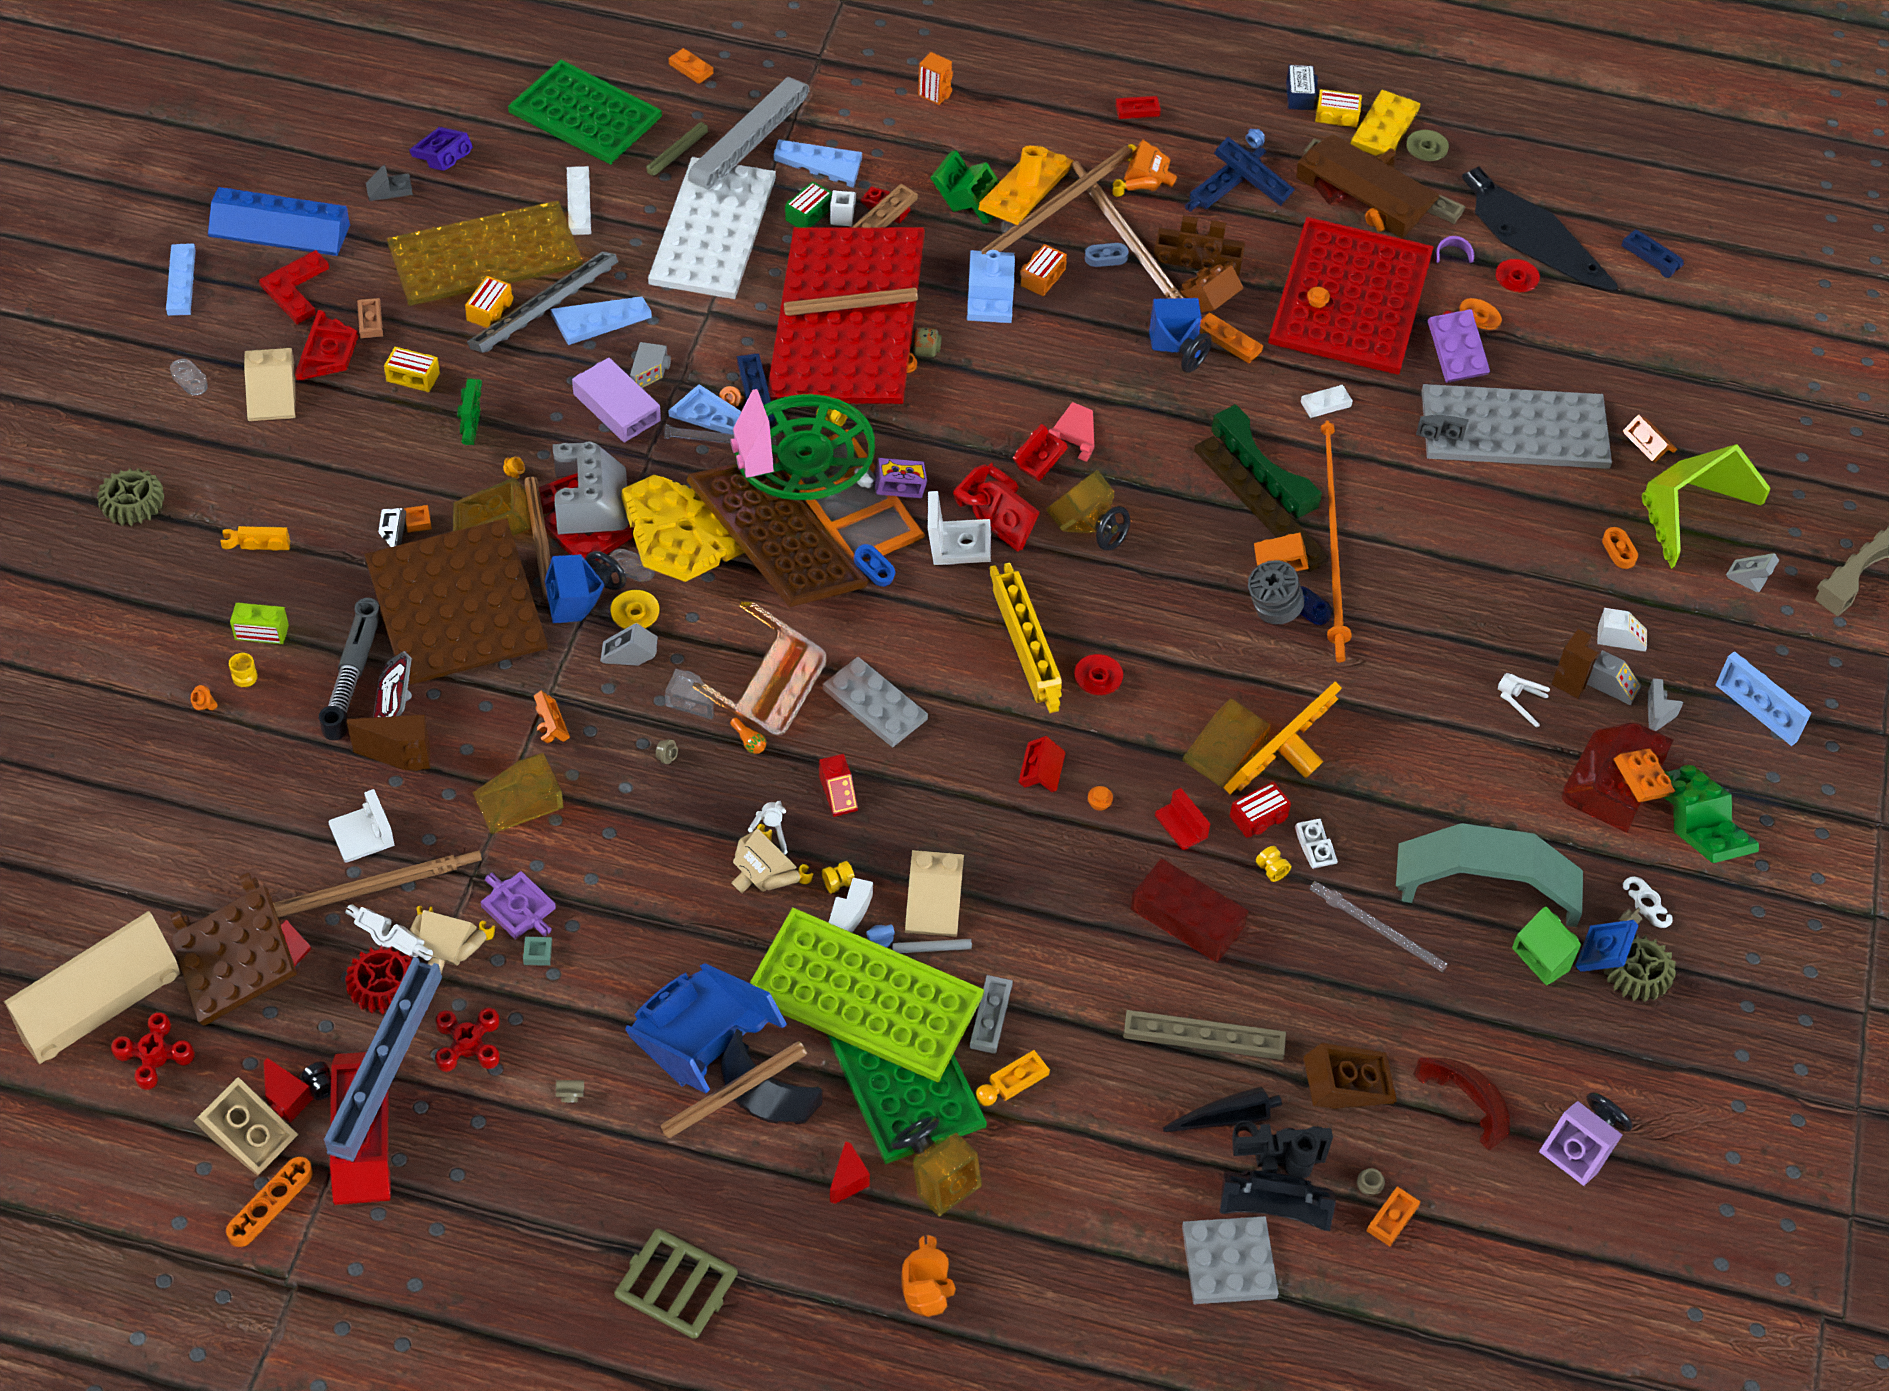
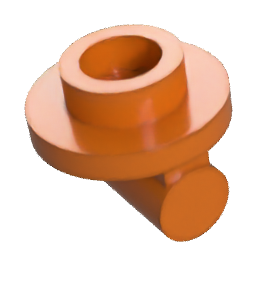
M1374 208L1368 210L1365 215L1367 224L1376 227L1378 232L1385 229L1383 223L1386 221V215Z
M727 386L720 391L719 397L735 408L743 405L745 396H742L736 387Z
M198 685L191 693V702L196 710L208 708V710L212 711L217 708L218 705L207 686Z

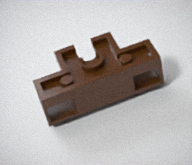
M1184 215L1180 231L1159 228L1154 251L1156 262L1195 269L1206 267L1212 269L1220 264L1223 267L1232 265L1237 276L1240 275L1246 242L1224 239L1226 222L1211 220L1210 230L1206 235L1199 234L1196 229L1198 218Z

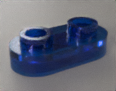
M1301 586L1304 595V607L1300 614L1314 624L1322 625L1327 623L1332 613L1331 606L1309 588Z

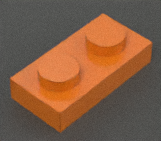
M684 48L669 57V65L698 84L713 74L712 66Z
M1397 1186L1368 1226L1367 1232L1390 1247L1418 1209L1421 1201Z

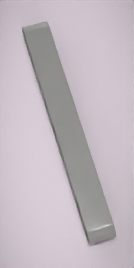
M787 77L691 167L688 174L689 182L708 190L715 186L806 99L809 91L808 84L791 77Z

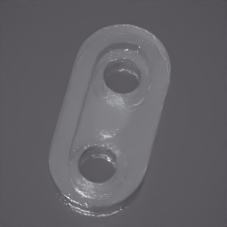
M178 359L171 364L172 378L188 394L200 395L207 390L206 376L190 360Z
M617 549L610 554V557L615 559L623 568L626 577L645 582L652 579L655 575L654 570L643 567L640 555L626 549Z

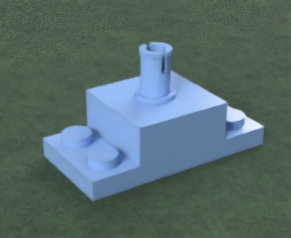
M989 250L986 254H982L981 251H970L967 321L1012 323L1014 253H999L997 250Z

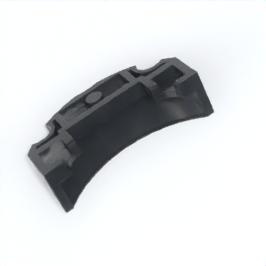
M739 1029L735 1031L721 1058V1071L725 1085L756 1067V1064L748 1055L749 1046L743 1042L742 1031ZM770 1077L738 1096L734 1101L739 1107L744 1108L750 1115L760 1120L778 1124L779 1121L794 1122L796 1125L805 1123L822 1105V1089L818 1086H793Z
M1243 1170L1242 1174L1229 1171L1223 1175L1219 1213L1250 1212L1276 1215L1301 1221L1330 1232L1336 1199L1334 1191L1311 1184V1181L1302 1178L1258 1170Z

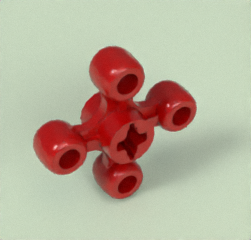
M484 1008L479 1012L478 1019L474 1024L469 1022L459 1024L456 1015L450 1010L439 1012L435 1019L436 1028L443 1035H451L453 1043L450 1047L440 1048L436 1052L435 1062L437 1068L443 1072L452 1071L456 1067L457 1060L461 1055L465 1057L476 1055L479 1064L483 1068H495L500 1061L499 1051L493 1045H485L482 1042V1036L484 1033L493 1032L499 1027L500 1019L498 1012L493 1008Z
M162 1012L154 1013L149 1017L148 1028L150 1034L143 1036L139 1043L132 1042L128 1037L122 1036L116 1038L111 1044V1051L118 1061H127L132 1057H138L142 1060V1066L135 1072V1081L138 1087L143 1090H150L157 1085L158 1075L156 1068L164 1065L167 1059L174 1060L178 1065H188L195 1056L194 1049L188 1041H178L174 1045L164 1042V1036L171 1030V1022L168 1016Z

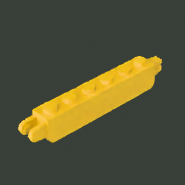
M1010 562L1004 564V574H999L996 566H990L993 593L1036 703L1045 702L1049 713L1057 712L1060 706L1059 698L1062 695L1061 676L1020 573L1013 570Z

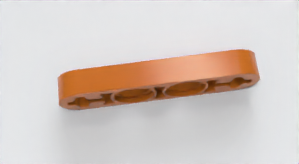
M304 1157L291 1159L229 1222L226 1234L233 1246L244 1247L251 1243L311 1180L313 1171L308 1159ZM304 1168L305 1172L303 1174L299 1172L295 1174L294 1169L301 1170ZM277 1186H285L287 1188L286 1194L281 1197L273 1196L272 1191ZM259 1206H264L268 1209L263 1217L256 1218L252 1215L253 1210ZM244 1229L246 1234L243 1236L238 1234L236 1236L235 1230L242 1231Z

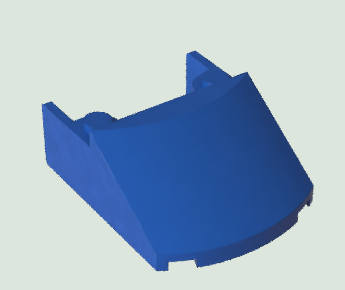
M704 963L700 965L701 971L689 977L684 973L656 992L635 1013L637 1020L633 1026L627 1025L625 1030L629 1037L680 1086L683 1087L685 1084H688L706 1094L710 1091L704 1079L707 1072L706 1066L727 1049L737 1029L742 1031L743 1036L747 1032H759L768 1022L784 1028L787 1024L769 992Z

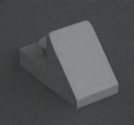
M1775 553L1736 559L1726 576L1755 592H1760L1768 576L1773 573L1779 559Z
M1653 678L1647 693L1649 732L1652 733L1676 718L1683 705L1682 701L1667 700V690H1663V680Z

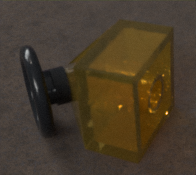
M1098 470L1077 483L1046 508L1047 512L1064 532H1096L1097 544L1104 551L1117 548L1125 539L1130 527L1128 510L1122 506L1111 508L1115 492ZM1115 514H1122L1123 523L1119 524L1116 522ZM1117 532H1120L1118 537L1113 542L1109 543L1111 538L1114 535H1116Z
M928 1116L896 1135L891 1142V1147L899 1150L911 1146L916 1154L913 1168L918 1197L940 1217L982 1186L978 1153L957 1133L933 1141L928 1134L939 1125L940 1119L938 1116Z

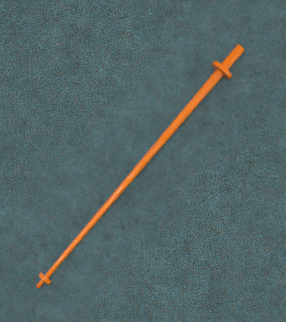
M1326 420L1325 424L1321 426V433L1326 435L1334 627L1327 631V639L1335 644L1336 661L1342 663L1346 660L1345 643L1351 639L1352 635L1351 630L1343 625L1330 436L1335 432V427Z

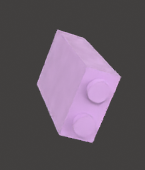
M610 358L597 363L592 368L572 379L574 395L624 443L661 421L660 405Z

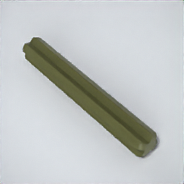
M699 122L646 166L647 173L651 176L658 174L708 132V126L703 122Z

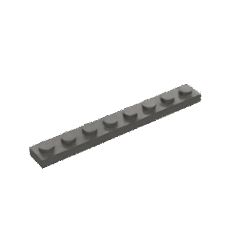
M602 251L468 340L467 343L470 349L482 353L490 351L493 345L508 339L511 333L526 327L529 321L544 315V311L559 305L562 299L577 293L580 287L593 282L595 277L601 273L610 271L612 266L618 263L616 254Z

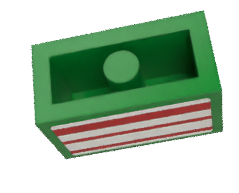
M812 181L786 203V221L797 228L813 227L831 211L833 192Z

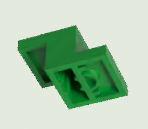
M957 150L951 151L930 179L953 212L972 207L983 224L989 223L994 216L979 210V204L999 183V180L987 162L968 167Z

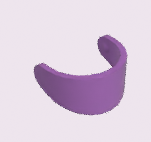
M1449 236L1443 239L1434 254L1435 263H1439V250L1446 246H1455L1466 252L1470 263L1474 261V252L1471 244L1459 236Z

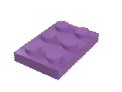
M1472 309L1434 316L1428 319L1446 383L1483 376L1490 372Z

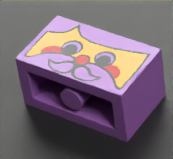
M878 458L874 470L876 494L922 498L927 483L924 462Z

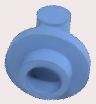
M892 924L887 926L876 925L869 931H866L868 940L886 948L893 942L895 932Z

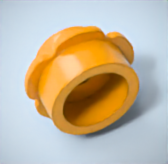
M517 456L507 457L504 460L503 469L507 476L518 479L519 475L525 472V465Z

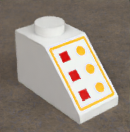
M1604 608L1598 624L1597 644L1646 651L1647 629L1629 611Z

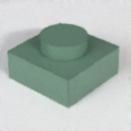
M525 937L524 965L550 966L552 937Z

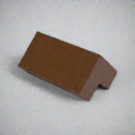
M1579 628L1565 646L1551 685L1579 699L1586 688L1598 656V652L1588 647L1592 635Z

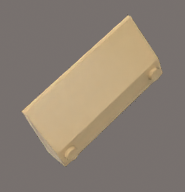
M148 911L4 1002L23 1044L36 1061L41 1064L46 1060L54 1058L58 1052L161 986L171 983L181 973L177 961L153 915Z

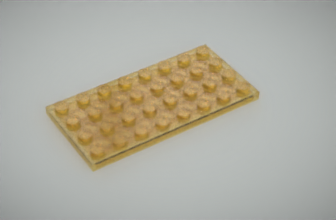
M559 200L387 238V244L409 306L476 291L486 276L506 283H513L575 269L583 265Z

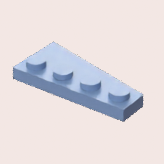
M778 140L774 152V161L797 169L801 167L806 168L815 175L819 173L829 176V180L847 182V186L854 188L862 160V152Z
M643 297L551 309V316L568 345L652 318L651 310Z

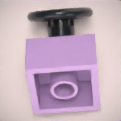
M1594 1092L1586 1096L1587 1103L1594 1113L1577 1101L1564 1112L1539 1151L1583 1186L1597 1175L1622 1137V1134L1616 1129L1628 1132L1633 1128L1630 1118L1620 1107L1603 1095Z

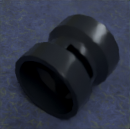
M324 1061L309 1065L303 1071L302 1078L305 1084L311 1086L312 1096L316 1100L330 1097L331 1076L328 1065Z

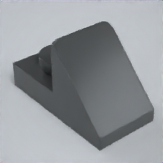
M385 165L366 182L369 201L413 195L409 174L387 177Z

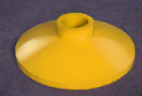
M642 590L623 592L611 604L612 619L624 629L635 623L643 628H647L657 620L660 611L657 599L650 593Z

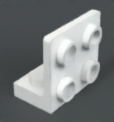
M374 789L364 792L366 803L362 804L363 809L329 820L330 829L346 863L395 846L391 827Z

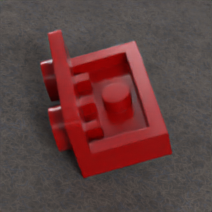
M1041 424L1031 433L1030 438L1024 445L1018 448L1013 456V460L1021 471L1040 482L1068 449V445L1051 434L1047 427Z

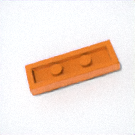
M1210 312L1201 320L1200 334L1209 333L1214 343L1248 364L1262 352V344Z

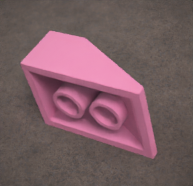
M755 389L752 390L733 428L734 439H730L733 453H738L736 455L738 468L744 470L746 478L774 472L769 420L759 392Z

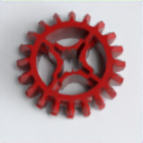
M381 944L379 950L374 951L370 946L368 954L360 951V959H352V966L347 967L345 983L347 993L351 996L352 1002L359 1004V1008L362 1011L368 1008L369 1012L373 1014L376 1009H379L383 1015L385 1009L389 1008L410 966L412 957L405 955L400 950L396 951L392 946L385 950ZM398 970L403 974L400 982L396 980V972ZM364 977L368 979V987L366 989L361 985Z

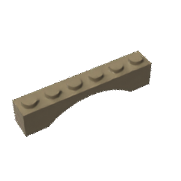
M1889 525L1887 530H1880L1877 533L1873 542H1866L1860 549L1859 554H1852L1846 561L1845 566H1838L1832 573L1831 578H1824L1818 585L1817 590L1819 592L1815 600L1837 617L1852 605L1859 591V576L1862 571L1877 561L1889 558Z

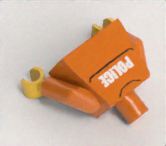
M1143 139L1137 147L1129 144L1128 147L1132 148L1133 156L1126 160L1130 161L1124 177L1126 183L1120 179L1115 180L1112 192L1115 197H1120L1124 194V189L1128 191L1137 189L1156 191L1161 183L1172 187L1177 176L1167 171L1171 161L1170 158L1164 155L1156 146L1150 145Z

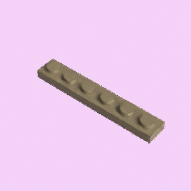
M1127 1010L1123 1038L1283 1060L1286 1032Z

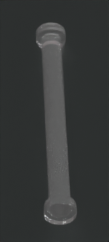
M666 424L664 438L679 437L731 443L730 439H734V434L673 428L671 425ZM773 437L771 444L776 445L777 437Z

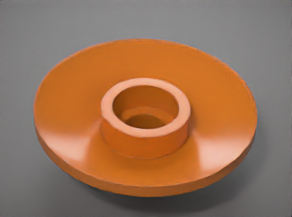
M1469 298L1463 300L1460 305V311L1472 309L1478 328L1493 330L1498 328L1502 322V317L1498 310L1483 300Z

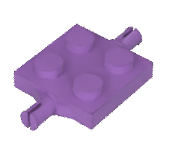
M522 871L503 882L494 873L486 876L485 881L494 889L489 896L481 901V907L515 940L533 927L544 937L551 932V927L543 921V918L556 909L555 903Z

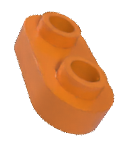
M1618 527L1608 528L1602 538V543L1616 566L1623 569L1632 568L1637 561L1638 552L1627 533Z

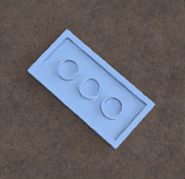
M1735 651L1728 656L1716 686L1789 745H1794L1798 741L1812 712Z

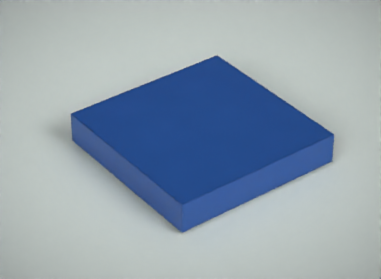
M1634 920L1590 926L1576 963L1577 969L1582 972L1624 966L1638 924Z

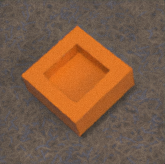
M428 505L404 508L406 511L405 519L408 533L432 529Z

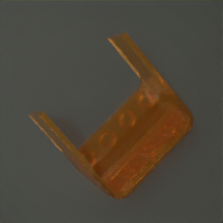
M741 602L740 607L775 630L776 636L736 704L705 683L694 682L692 687L740 719L769 734L782 735L790 727L827 661L826 653L822 648L754 602Z

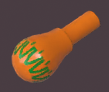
M737 717L733 718L730 725L740 734L746 750L751 754L763 752L766 747L764 735L746 727Z

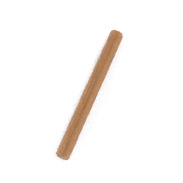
M914 287L791 301L784 303V311L789 316L912 302L918 300L917 288Z
M533 476L525 478L524 484L543 598L548 600L544 581L551 558L538 480Z
M800 1041L794 1043L661 1125L664 1135L667 1138L673 1137L807 1055L804 1045Z

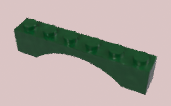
M1236 404L1214 415L1212 424L1213 434L1227 446L1231 453H1234L1239 458L1242 465L1255 475L1256 479L1269 490L1270 494L1281 502L1287 512L1291 513L1296 519H1299L1319 508L1322 492L1308 478L1283 470L1262 454L1252 438L1250 418Z

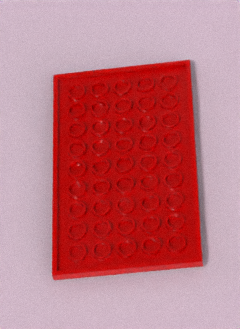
M924 227L793 228L768 382L771 401L793 395L815 394L836 398L848 404H903L916 301L789 316L785 314L784 303L914 287L917 288L918 292L925 237Z

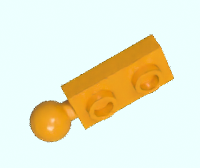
M1033 1050L990 1076L992 1086L989 1084L981 1085L976 1091V1100L983 1106H990L996 1101L997 1095L1000 1094L1004 1101L1048 1076L1050 1069L1036 1051Z

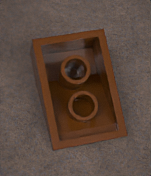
M425 715L347 719L353 753L402 770L418 771L430 769V741Z
M1321 1043L1303 1056L1313 1106L1337 1109L1393 1104L1397 1102L1386 1052Z

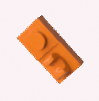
M542 690L534 695L537 704L535 708L545 722L539 724L537 730L542 733L547 731L541 737V740L550 743L556 737L563 742L570 738L556 700Z

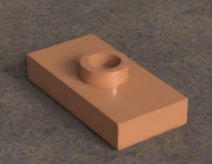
M380 298L357 300L360 338L383 336Z

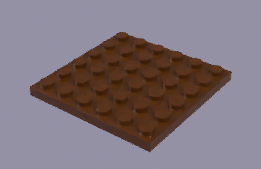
M507 518L364 554L394 657L405 651L412 658L408 685L548 649Z

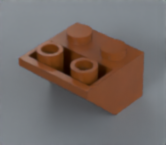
M1220 264L1212 269L1208 267L1201 269L1196 273L1197 277L1182 283L1183 287L1178 291L1184 298H1198L1200 312L1202 313L1217 309L1242 290L1243 286L1232 265L1223 267Z

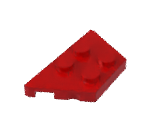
M318 310L295 372L296 380H304L347 370L358 339L357 330L350 326H345L336 318L331 320L325 316L324 311Z

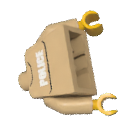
M759 824L755 831L742 837L738 842L733 863L742 872L731 883L741 893L752 883L764 892L797 882L809 884L813 873L804 874L808 871V865L802 864L798 871L795 870L797 867L771 842L772 830L765 832V825Z

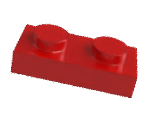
M1157 96L1116 98L1115 106L1119 119L1160 117L1161 109Z

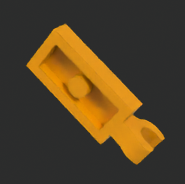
M238 526V531L224 529L222 531L223 537L228 539L221 540L223 549H232L240 544L241 549L278 551L290 549L288 529L284 527Z

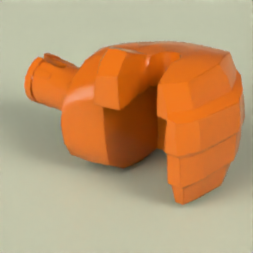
M927 1235L926 1245L925 1236L919 1239V1249L913 1251L905 1259L901 1276L903 1294L908 1308L912 1312L924 1317L943 1313L947 1307L946 1298L953 1296L955 1293L953 1280L947 1278L948 1258L944 1252L936 1249L937 1240L930 1235Z

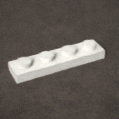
M589 166L567 167L569 235L591 234Z

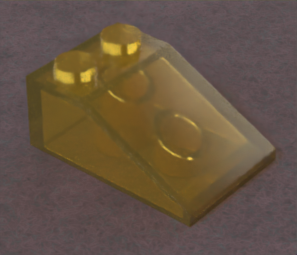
M515 477L453 502V531L505 518L508 520L512 536L531 529L526 489Z
M1230 698L1215 713L1184 755L1183 761L1222 788L1267 743L1271 725Z
M544 753L518 761L473 792L491 834L564 808L562 791Z

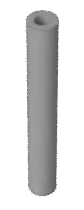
M971 939L892 943V949L898 953L972 949Z

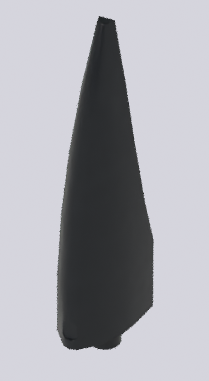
M1262 1087L1238 1092L1179 1117L1164 1126L1163 1131L1172 1132L1232 1126L1240 1121L1256 1123L1271 1119L1270 1108L1282 1106L1280 1095L1268 1097Z

